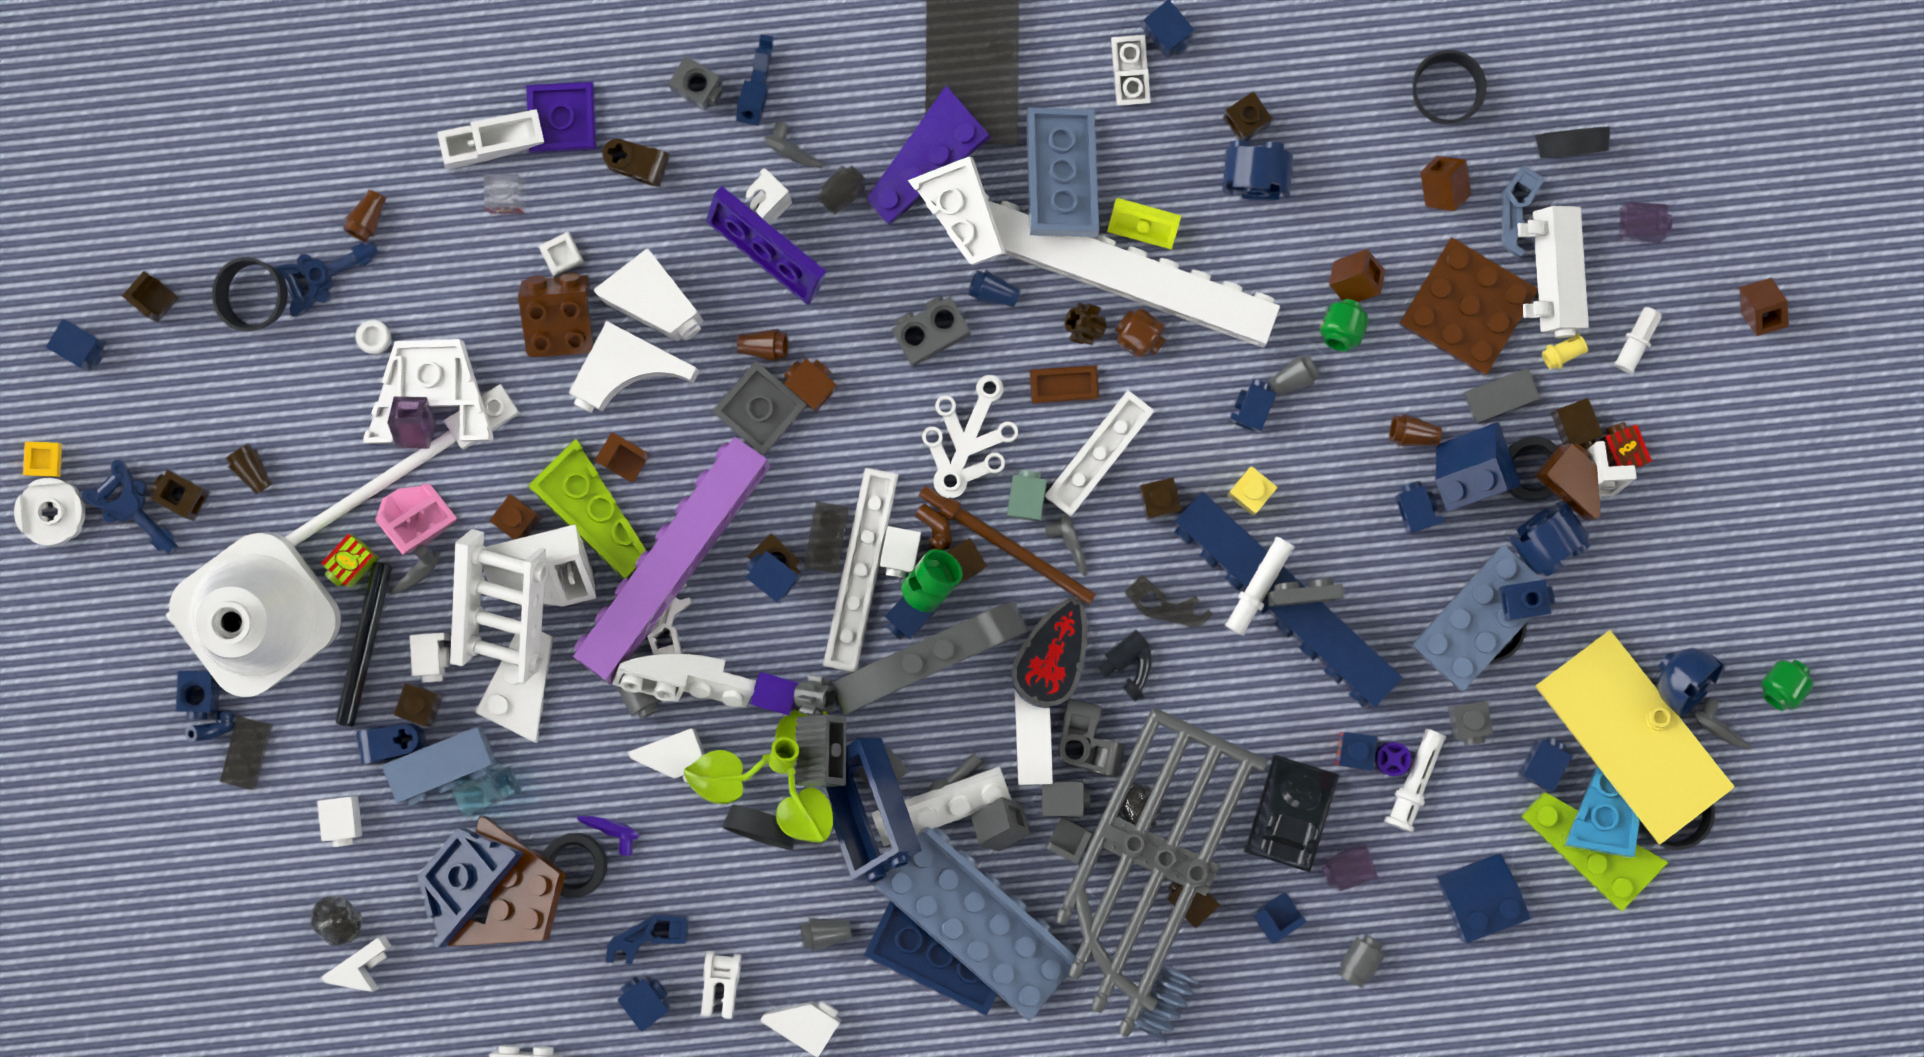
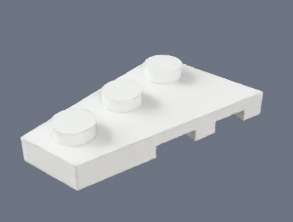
M973 157L961 159L908 180L927 203L926 205L930 211L936 215L945 227L947 234L971 265H976L1005 254Z

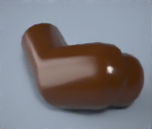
M924 503L917 510L915 517L931 528L932 537L929 539V548L931 550L949 549L952 543V536L948 520Z

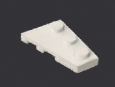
M541 631L540 653L543 655V663L540 671L535 673L524 684L518 683L519 665L501 661L475 713L538 743V730L543 710V697L546 678L548 677L553 637ZM514 635L508 648L519 651L520 635Z

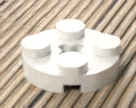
M42 478L30 483L23 494L19 495L14 507V517L17 527L31 541L41 545L56 546L64 544L80 534L85 519V504L79 494V490L75 486L55 478ZM53 502V507L58 508V514L54 516V520L49 521L48 517L42 516V510L47 509L48 503Z

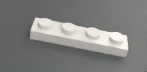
M1127 390L1044 497L1071 517L1154 413V410Z
M999 766L946 785L941 789L905 800V804L917 835L923 828H937L970 816L1001 797L1009 800L1012 799ZM879 810L872 812L873 820L883 846L891 844Z

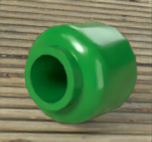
M1345 299L1343 302L1332 303L1327 308L1320 326V334L1324 339V343L1333 350L1347 352L1358 347L1368 327L1369 317L1362 310V306L1354 300Z
M1780 660L1776 662L1761 682L1764 700L1780 711L1797 709L1813 689L1809 668L1798 660H1793L1792 662Z

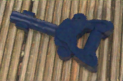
M362 242L351 248L352 253L327 265L319 259L313 260L310 255L304 253L297 258V264L275 267L283 276L287 290L292 298L289 308L290 315L292 317H300L313 306L315 301L319 303L328 302L331 297L328 290L333 287L332 277L357 264L362 267L372 262L371 257L379 254L374 242L367 245ZM299 274H302L308 281L309 292L307 294H304L296 278Z
M115 459L111 464L112 474L97 489L83 491L81 494L82 499L97 508L104 509L102 516L103 520L107 523H115L118 520L125 522L133 519L152 538L150 543L158 551L164 550L168 555H171L179 547L173 541L175 536L166 527L161 529L142 510L146 500L142 495L147 491V485L143 481H134L128 466L121 459ZM123 484L124 489L121 492V496L109 502L107 498Z

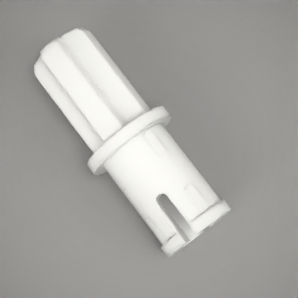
M1645 307L1642 310L1631 333L1625 335L1627 341L1617 361L1614 363L1615 367L1629 374L1634 373V369L1645 349L1651 347L1649 341L1662 318V315L1657 310Z

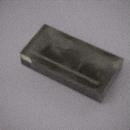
M815 502L804 568L838 574L849 507Z
M237 716L220 782L249 790H256L273 724Z

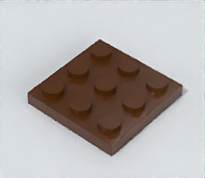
M1451 237L1398 325L1481 375L1486 376L1523 316V304L1531 303L1538 288Z

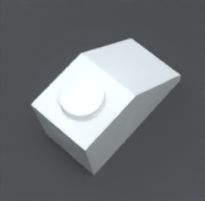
M691 728L628 752L631 759L674 779L683 777L684 782H687L684 776V769L705 754L696 728Z
M812 1001L765 1012L760 1021L815 1057H819L841 1019L836 1016L838 1010L828 1003L821 1001L818 1005Z

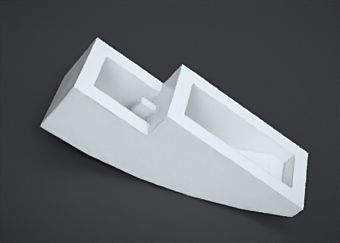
M537 109L470 122V126L437 132L445 170L492 160L544 143Z

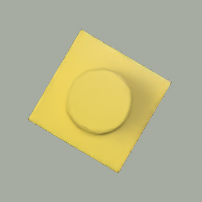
M1251 466L1229 491L1227 496L1250 515L1254 516L1278 487Z

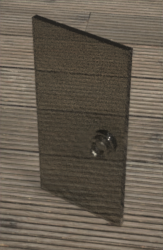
M926 0L925 114L945 86H947L990 135L991 138L982 146L1018 145L1019 0Z

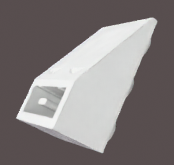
M576 525L486 547L488 551L524 561L539 548L546 549V563H548L549 570L544 581L543 604L567 606L596 598L593 570ZM482 564L488 582L523 591V574Z

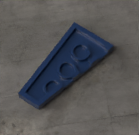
M889 902L863 957L987 1016L997 993L893 902Z

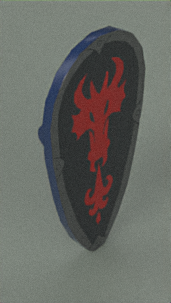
M1069 598L1051 609L1033 629L1013 662L1011 672L1013 687L1019 696L1032 706L1041 708L1060 706L1068 701L1077 689L1083 670L1088 633L1086 613L1083 603L1079 599Z

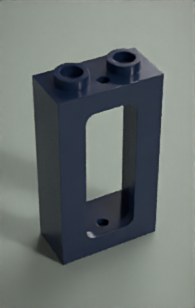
M882 738L856 739L846 746V786L821 787L820 789L830 802L833 813V826L852 880H867L868 883H875L887 877L886 872L908 865L911 862L910 858L921 852L922 849ZM862 765L892 846L890 850L882 855L878 849L853 778L854 771Z

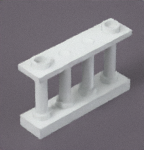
M471 529L455 544L450 663L463 666L473 656L477 654L519 665L518 683L524 684L535 673L540 671L543 663V655L540 653L544 581L549 570L548 563H546V549L539 548L524 561L486 550V547L483 546L484 532ZM482 564L523 574V591L485 581L482 576ZM481 594L522 605L521 621L483 611V608L480 606ZM479 624L520 635L519 651L482 641L479 636Z

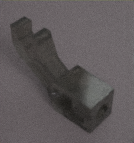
M1143 574L1123 592L1144 617L1187 626L1188 629L1202 626L1213 615L1209 609L1202 616H1197L1193 613V606L1199 601L1196 596L1179 604L1165 602L1166 596ZM1149 591L1155 595L1157 600L1160 599V606H1155L1151 610L1143 607L1139 602Z

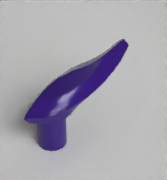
M578 816L577 820L600 830L607 836L620 838V855H632L633 839H637L640 835L630 826L601 817Z

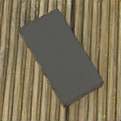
M1528 368L1463 393L1475 424L1540 399Z

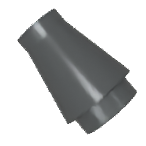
M1306 354L1303 357L1298 355L1268 380L1277 397L1285 393L1314 385V381L1321 376L1309 354Z
M809 918L808 922H801L800 924L804 950L812 949L815 952L842 941L851 940L849 919Z

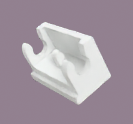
M763 168L760 171L761 176L748 188L746 198L750 199L754 196L755 192L760 191L751 201L750 208L751 210L757 208L756 213L771 225L792 204L789 191L771 173Z

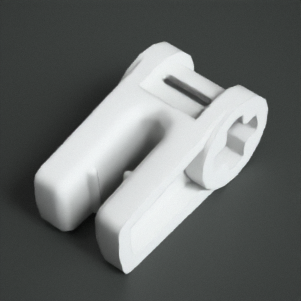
M707 951L703 974L704 990L701 1016H711L716 1004V983L721 982L725 988L724 997L721 1000L723 1002L722 1017L725 1019L733 1018L736 989L741 970V954H734V957L715 955L714 951Z

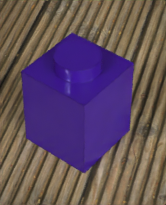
M759 671L750 704L789 716L791 709L798 711L799 708L794 701V692L799 683Z

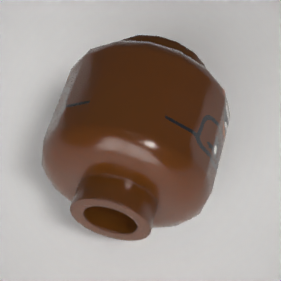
M1130 309L1114 330L1118 333L1117 343L1137 358H1144L1148 353L1155 356L1166 341L1161 336L1165 330L1164 324L1145 309H1138L1135 312Z

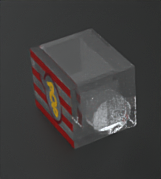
M518 173L484 174V208L490 214H524V180Z

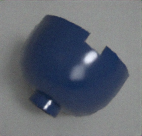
M1687 648L1676 655L1670 652L1658 666L1662 670L1658 677L1659 694L1678 715H1681V713L1685 715L1708 694L1706 689L1711 681L1714 684L1717 683L1724 671L1725 665L1715 656L1699 648Z

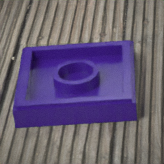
M593 82L526 85L527 111L537 109L544 139L543 144L529 148L530 153L597 150L595 89Z

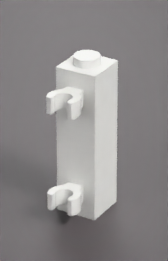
M1551 206L1534 211L1533 220H1528V223H1518V237H1535L1539 301H1534L1533 304H1523L1524 318L1540 317L1541 332H1555V338L1576 336V330L1589 328L1581 207Z

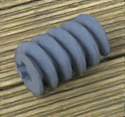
M1162 966L1160 972L1164 977L1156 979L1154 984L1157 990H1151L1149 994L1158 1000L1152 1013L1143 1007L1144 1014H1140L1136 1023L1138 1024L1137 1027L1145 1033L1167 1043V1039L1161 1031L1173 1032L1174 1027L1168 1019H1180L1181 1016L1175 1010V1007L1186 1008L1187 1006L1186 1001L1181 995L1192 996L1194 991L1190 988L1188 982L1196 984L1199 982L1171 966Z

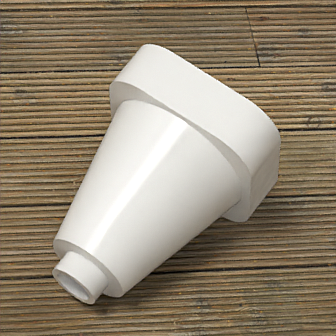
M272 532L254 533L236 541L183 580L173 591L169 603L171 620L187 644L220 687L228 693L240 697L255 696L275 686L328 647L336 638L341 625L340 610L335 600L292 543L285 537ZM235 612L240 615L242 624L237 623Z

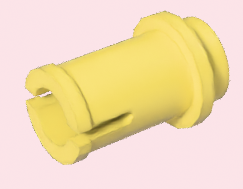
M1579 333L1554 346L1551 344L1546 346V350L1542 352V357L1550 370L1554 368L1559 370L1563 367L1564 363L1588 352L1587 344Z

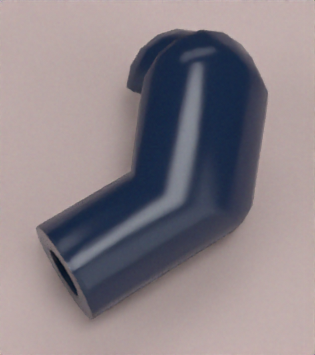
M217 711L215 713V723L188 726L185 732L187 740L191 743L208 741L232 731L236 721H233V711Z

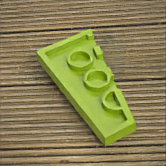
M575 439L528 485V488L568 526L576 525L580 538L623 579H628L637 570L635 564L646 549L617 506L613 496L602 482L593 464L582 450L578 440Z
M1543 792L1520 817L1619 911L1622 912L1669 863L1636 844L1635 857L1633 858L1564 846L1578 810Z

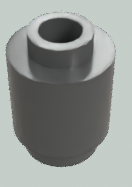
M617 686V690L631 717L639 715L640 719H644L659 710L656 705L662 700L642 692H628L622 689V687Z
M1367 934L1363 939L1356 937L1340 963L1342 969L1339 975L1362 988L1365 982L1371 981L1386 955L1381 951L1383 944Z

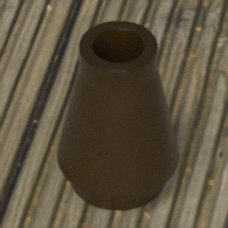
M249 443L226 457L230 464L228 468L250 487L255 495L273 484L267 475L257 449H252Z

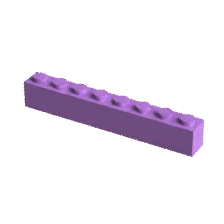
M735 436L730 443L725 442L719 448L715 455L717 461L711 469H705L699 475L695 482L697 488L690 497L685 496L680 501L675 510L677 515L670 525L666 523L660 528L655 537L657 542L651 551H644L635 564L637 570L630 579L625 578L619 584L615 591L617 597L609 607L604 606L599 611L594 620L596 625L590 634H583L574 647L576 653L573 657L610 685L620 663L630 660L771 467L767 458Z

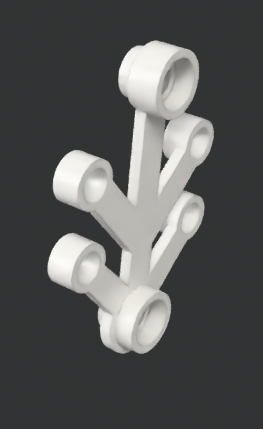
M994 375L983 376L978 381L976 392L979 398L964 432L955 413L956 404L954 399L945 395L939 397L936 401V411L943 417L956 449L951 464L941 444L943 436L940 429L933 426L928 427L922 434L923 442L930 448L938 468L934 476V487L945 498H956L965 491L967 482L988 473H1000L1004 469L1005 460L999 453H991L985 458L984 462L964 468L969 455L1002 442H1013L1017 438L1018 429L1012 422H1004L997 430L977 437L990 404L998 401L1003 394V384ZM992 382L996 385V391L993 394L984 392L983 386L986 383ZM943 400L951 402L952 409L949 412H942L939 409V404ZM1006 426H1010L1014 430V435L1011 438H1004L1001 430ZM935 431L938 433L939 439L936 443H929L926 440L928 432ZM992 457L1000 459L1001 466L998 469L994 470L988 466V461ZM953 475L956 477L957 483L954 487L945 486L944 479L946 476Z

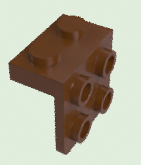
M567 273L558 278H546L538 275L521 280L518 302L525 348L529 357L585 354L591 352L594 344L588 308L590 290L588 275L579 276L577 273Z

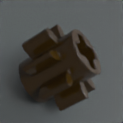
M1079 302L1077 307L1068 311L1064 325L1065 330L1072 333L1070 341L1082 345L1084 343L1093 345L1094 340H1099L1104 335L1106 318L1099 315L1101 307Z

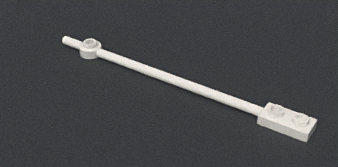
M501 384L481 396L492 431L520 414ZM460 410L444 420L449 431L288 534L285 538L295 547L455 442L463 450L477 442L460 441ZM168 612L166 616L171 624L174 625Z

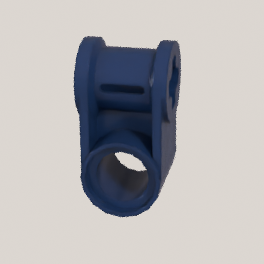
M415 724L381 726L356 731L362 765L384 762L395 757L411 754L421 750L426 742L424 730ZM406 734H412L413 741H409L408 744H402L401 737L406 736Z

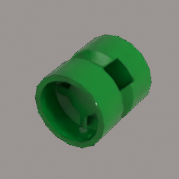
M929 550L902 582L901 591L906 602L920 612L929 613L935 611L962 580L963 572L959 562L944 550Z

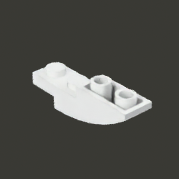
M658 654L634 658L620 663L612 685L622 687V689L628 692H642L653 695L662 701L672 700L678 702L684 691L697 698H710L722 701L725 705L731 707L740 706L746 708L753 695L756 681L723 672L725 660L692 654Z

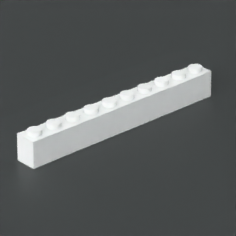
M988 201L1005 255L1264 348L1267 344L1280 308L1279 305L1274 304V298L1258 292L1254 296L1243 293V287L1232 282L1224 281L1223 285L1210 281L1211 276L1199 270L1192 269L1191 273L1178 269V263L1165 258H1160L1159 262L1146 258L1148 253L1135 247H1128V250L1121 249L1115 246L1116 242L1105 236L1098 235L1094 239L1076 236L1030 235L1029 215L1020 212L1021 207L1007 201H1002L1001 205Z

